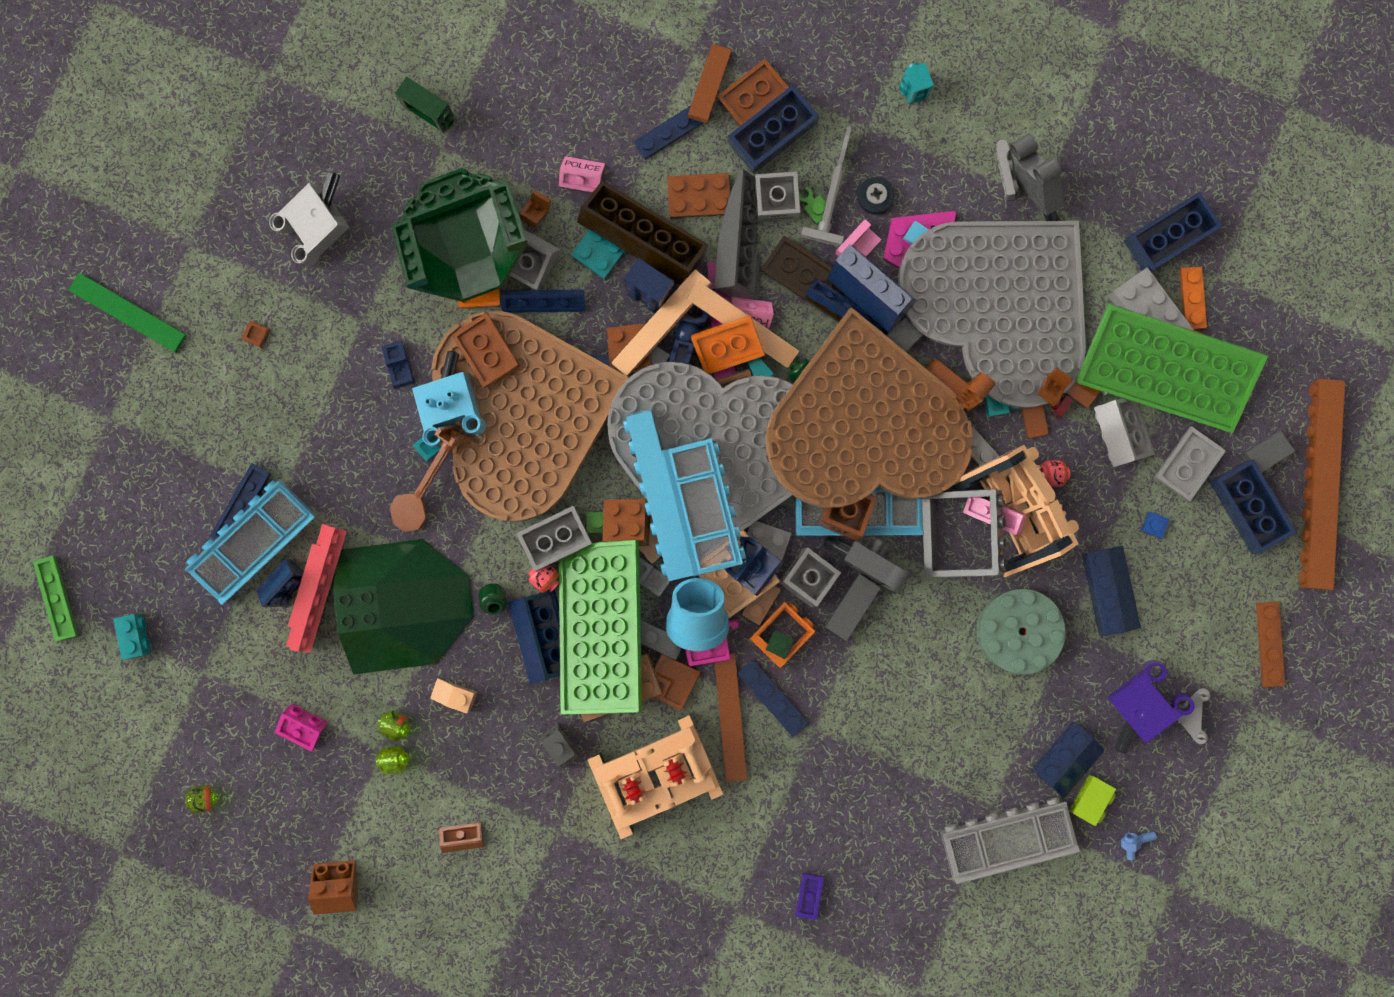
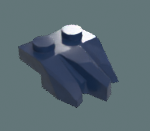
M741 537L740 543L744 547L746 559H743V564L725 568V570L736 581H739L754 595L758 596L784 562L752 537ZM730 544L726 545L725 548L731 555V558L729 560L724 559L720 563L734 560Z

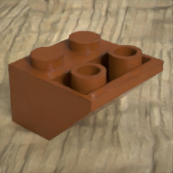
M355 860L313 864L308 896L313 914L356 911L358 887Z

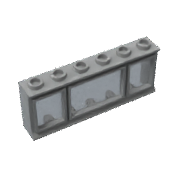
M1059 797L1048 799L1047 803L1043 805L1031 803L1026 805L1027 809L1020 811L1018 808L1006 810L1004 815L998 816V813L986 815L985 820L970 819L965 821V825L957 827V824L945 826V830L940 831L955 884L1080 852L1067 802L1060 800Z

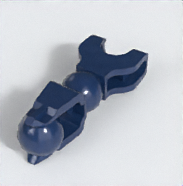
M703 310L701 318L694 319L692 316L686 317L684 315L678 321L679 325L674 331L675 343L669 362L691 364L694 351L691 335L699 333V329L706 326L709 316L707 312Z

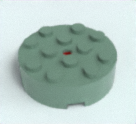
M1014 589L999 593L989 600L979 615L976 634L982 653L995 666L1011 673L1031 674L1045 669L1058 657L1065 641V623L1060 610L1048 597L1033 590ZM1020 628L1022 629V634H1021V635L1019 634V629H1020Z

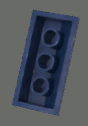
M851 244L837 258L827 278L889 333L917 301Z
M1123 545L1082 553L1099 636H1109L1141 628Z
M555 590L508 602L530 684L560 676L559 603Z

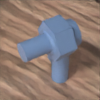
M1150 832L1139 836L1135 833H1126L1121 839V847L1127 851L1126 858L1131 861L1135 860V852L1141 848L1142 843L1156 840V833Z

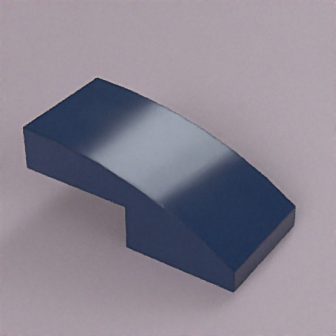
M402 340L382 346L393 388L397 389L414 384Z

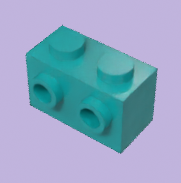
M916 62L910 64L905 69L899 89L902 96H906L909 105L929 98L934 84L926 63L919 64Z
M131 614L113 619L122 660L151 655V644L146 634V621L142 614Z

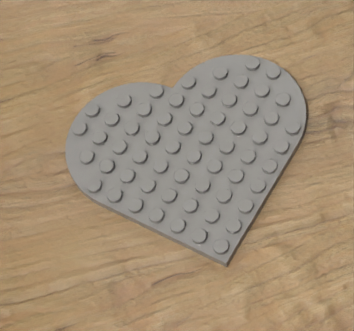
M1079 221L949 222L933 227L912 243L902 259L898 274V284L917 300L906 315L912 324L928 338L944 345L962 347L964 362L971 378L973 379L982 372L996 383L988 393L989 397L1004 405L1017 408H1033L1045 405L1048 402L1038 396L1037 393L1045 377L1055 368L1060 369L1073 379L1071 384L1065 388L1063 394L1072 387L1084 363L1086 353Z
M662 362L647 366L629 377L619 388L612 401L607 423L612 451L626 473L641 491L639 483L643 482L641 474L637 475L634 462H637L636 454H631L629 442L632 441L630 433L626 434L623 421H626V415L652 409L662 450L712 438L713 443H718L720 455L716 456L718 464L723 463L725 476H722L723 484H728L731 495L727 497L728 504H733L736 517L732 518L734 526L738 525L741 532L792 495L775 476L766 450V432L770 417L792 384L771 376H750L738 379L722 387L707 372L690 364ZM706 446L673 454L678 478L712 470ZM714 477L680 485L693 537L726 529ZM728 535L695 543L699 561L729 540Z

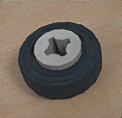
M871 177L865 180L860 185L857 193L861 208L870 214L886 212L892 206L895 198L891 183L882 177Z

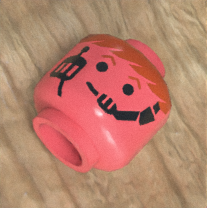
M1046 460L1041 464V469L1045 473L1044 477L1051 487H1062L1070 478V469L1061 460Z
M550 564L535 572L532 568L528 573L530 584L541 593L546 592L548 589L552 592L559 584V581H557L559 572Z

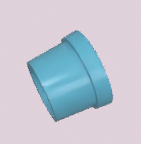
M692 578L681 582L674 589L671 609L666 620V632L674 644L690 651H706L717 647L726 639L729 632V621L725 610L724 593L715 582L703 578Z

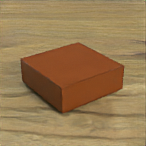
M249 321L241 339L262 348L270 329Z

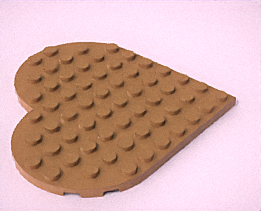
M851 307L774 409L767 426L766 450L775 476L792 495L813 506L840 508L864 499L877 486L893 495L910 499L927 498L947 490L960 479L969 464L972 455L971 438H973L971 421H968L964 411L965 407L955 400L957 395Z
M484 311L470 315L469 318L459 324H455L445 334L436 349L431 367L433 369V381L441 379L447 352L454 351L459 353L455 374L465 372L470 376L481 418L486 422V430L483 434L473 435L469 443L454 447L452 452L454 454V466H452L454 477L463 496L480 512L505 521L532 519L546 513L563 498L606 424L609 410L617 391L629 377L515 314L503 311ZM484 313L489 314L520 365L486 389L482 387L452 337L454 333ZM477 420L471 423L472 430L477 428ZM462 421L455 422V424L460 426L458 433L461 435L470 434L463 429Z

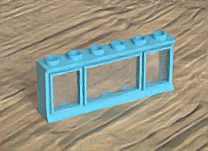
M712 438L662 450L692 576L743 564V559H746L744 547H739L737 539L741 538L738 525L734 526L732 518L736 517L733 504H728L727 497L731 495L728 484H723L722 476H725L723 463L718 464L716 456L720 455L718 443H713Z
M280 479L276 483L272 480L264 488L266 492L261 497L256 495L248 503L251 507L245 512L241 509L233 517L234 523L230 526L225 524L217 532L220 535L214 541L209 539L202 546L204 551L200 555L195 553L186 561L188 566L185 568V571L190 573L221 605L316 516Z
M879 486L869 494L877 499L863 535H923L922 499L899 497L883 490ZM795 497L796 536L843 535L818 526L824 508L810 505Z

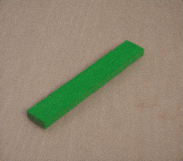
M78 273L69 288L70 292L177 353L187 336L81 273Z

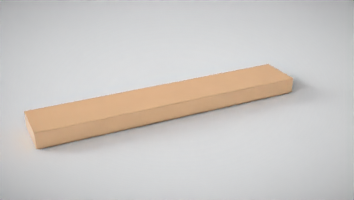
M695 269L612 361V365L629 377L694 305L686 297L696 282L699 281L708 288L711 282Z
M699 281L696 282L686 299L723 324L749 316ZM753 319L764 352L788 368L799 350Z

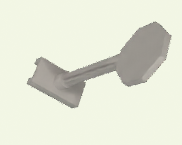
M847 126L822 221H819L818 229L803 227L801 238L838 247L842 245L844 236L830 233V220L842 176V163L851 132L850 126Z

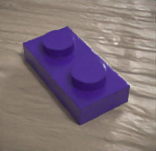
M802 873L795 916L817 920L824 876Z

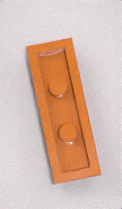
M1202 267L1181 268L1179 270L1183 316L1194 330L1206 329Z

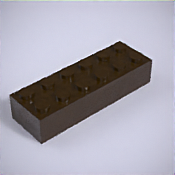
M603 181L599 183L581 206L577 223L635 258L641 259L680 285L697 268L708 247L707 243Z

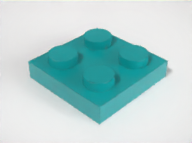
M588 230L572 252L571 257L605 280L625 251Z

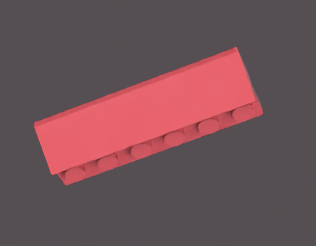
M322 524L317 544H312L288 623V627H292L286 644L287 647H290V650L311 653L347 532L345 530Z

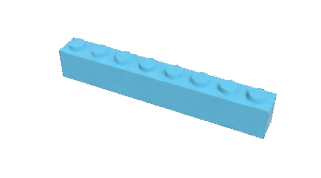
M652 409L626 415V421H623L626 434L630 433L632 441L629 442L631 454H636L637 462H634L637 475L641 474L643 482L639 483L642 495L647 496L648 503H645L647 515H652L653 523L650 524L652 535H657L659 543L655 544L658 556H662L664 561L661 564L663 576H667L668 581L692 576Z

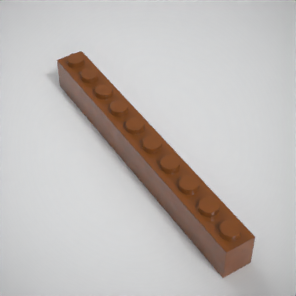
M1318 379L1313 381L1309 387V395L1312 396L1311 405L1308 407V416L1311 417L1310 425L1307 428L1309 446H1307L1305 456L1308 458V467L1304 471V477L1307 479V488L1303 491L1306 507L1302 511V520L1305 521V525L1301 532V541L1304 543L1303 550L1300 552L1302 571L1299 572L1298 576L1301 588L1334 590L1345 381Z

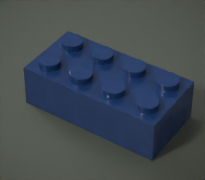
M791 85L729 134L728 144L750 171L755 174L818 123L819 115L796 87Z
M1198 192L1129 235L1124 240V243L1141 269L1144 270L1148 267L1152 272L1223 226L1201 192Z
M1254 459L1244 461L1209 481L1251 554L1262 553L1297 533Z

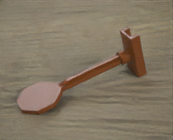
M458 424L438 427L434 435L443 441L442 447L415 493L398 495L391 504L392 522L403 532L421 529L427 519L425 503L422 500L424 494L449 452L455 446L471 441L473 435H461L457 432L460 428Z

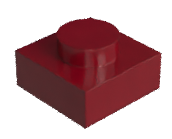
M1068 395L1062 397L1055 406L1052 405L1051 408L1054 411L1051 415L1057 419L1061 418L1074 399Z

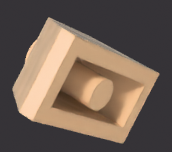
M437 678L431 699L449 708L469 713L477 692Z

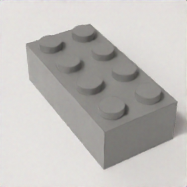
M1148 267L1108 295L1114 305L1194 331Z

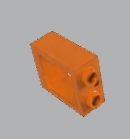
M783 602L749 638L780 668L815 632L812 628L814 624L806 616L802 619L797 614L799 610L791 602L788 605ZM783 610L806 630L802 637L789 649L785 659L765 650L768 644L760 637Z

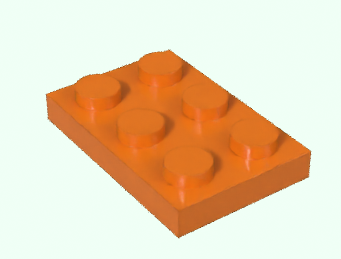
M751 315L691 335L702 368L708 374L765 356Z

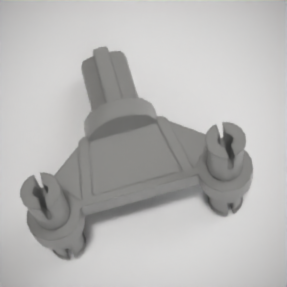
M1204 688L1197 690L1191 696L1195 703L1194 711L1178 719V724H1182L1198 744H1204L1208 739L1207 734L1201 731L1203 702L1210 698L1209 691ZM1188 700L1183 705H1179L1178 708H1186Z

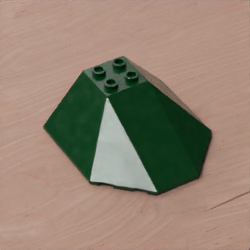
M463 168L423 182L418 188L419 193L417 196L409 200L402 210L403 215L399 220H395L391 226L406 287L461 302L502 288L528 243L509 182L502 179L501 181L493 180L491 176L481 173L475 175Z
M423 539L341 549L336 567L333 594L338 635L353 675L437 664L474 617L469 575Z

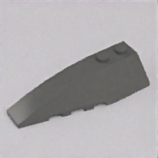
M741 169L738 173L724 213L715 262L714 290L726 297L732 296L758 300L761 254H756V243H760V238L758 234L755 235L754 223H758L757 214L753 208V205L756 204L755 177L744 169Z

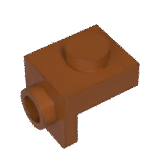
M534 190L531 193L530 200L519 213L520 219L536 228L549 212L551 200L544 194Z
M1055 368L1045 377L1037 395L1055 406L1059 402L1065 388L1071 384L1073 379L1060 369Z

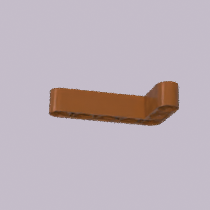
M934 358L925 367L957 395L955 400L965 407V412L970 411L981 403L996 385L993 379L982 372L966 383Z

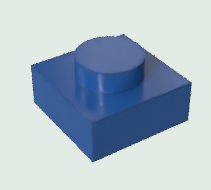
M1148 512L1141 532L1162 539L1169 519Z

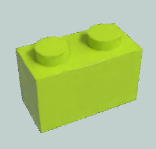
M1089 774L1069 812L1096 826L1097 823H1101L1104 819V810L1107 805L1113 802L1116 789Z

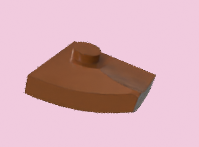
M661 654L654 670L663 693L655 696V698L681 711L701 671Z

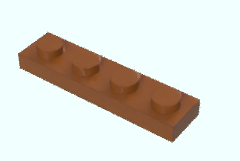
M1279 602L1256 603L1262 687L1285 686Z

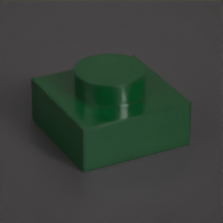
M774 630L765 650L785 659L794 639Z

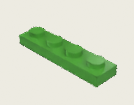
M52 555L33 561L55 642L79 636L57 557Z

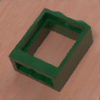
M406 76L395 92L401 105L441 132H444L446 128L449 129L454 122V114L449 104Z

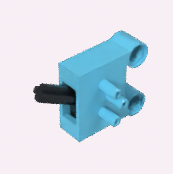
M454 351L447 352L441 379L412 388L424 430L423 441L435 448H441L443 442L440 438L436 442H432V436L436 433L438 427L462 421L463 429L470 434L477 436L483 434L486 430V422L481 418L470 376L465 372L455 374L459 353ZM477 420V428L472 430L471 423Z

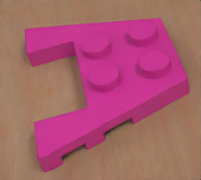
M956 211L892 218L883 260L900 268L902 259L911 246L903 238L913 222L917 221L930 230L931 227L954 222Z

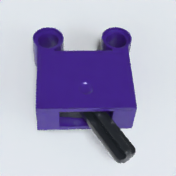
M1158 660L1148 661L1143 670L1108 696L1111 703L1126 719L1115 750L1120 753L1126 754L1128 752L1135 732L1145 743H1148L1180 717L1189 715L1194 711L1195 703L1186 693L1175 694L1172 699V705H1170L1151 683V681L1160 682L1164 680L1167 674L1165 666ZM1152 667H1161L1158 675L1153 676L1150 674ZM1180 700H1188L1186 708H1178Z

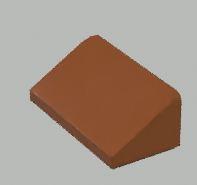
M481 822L439 828L440 849L442 853L484 847Z

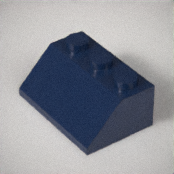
M1072 722L1031 771L1062 798H1065L1105 750L1083 728Z

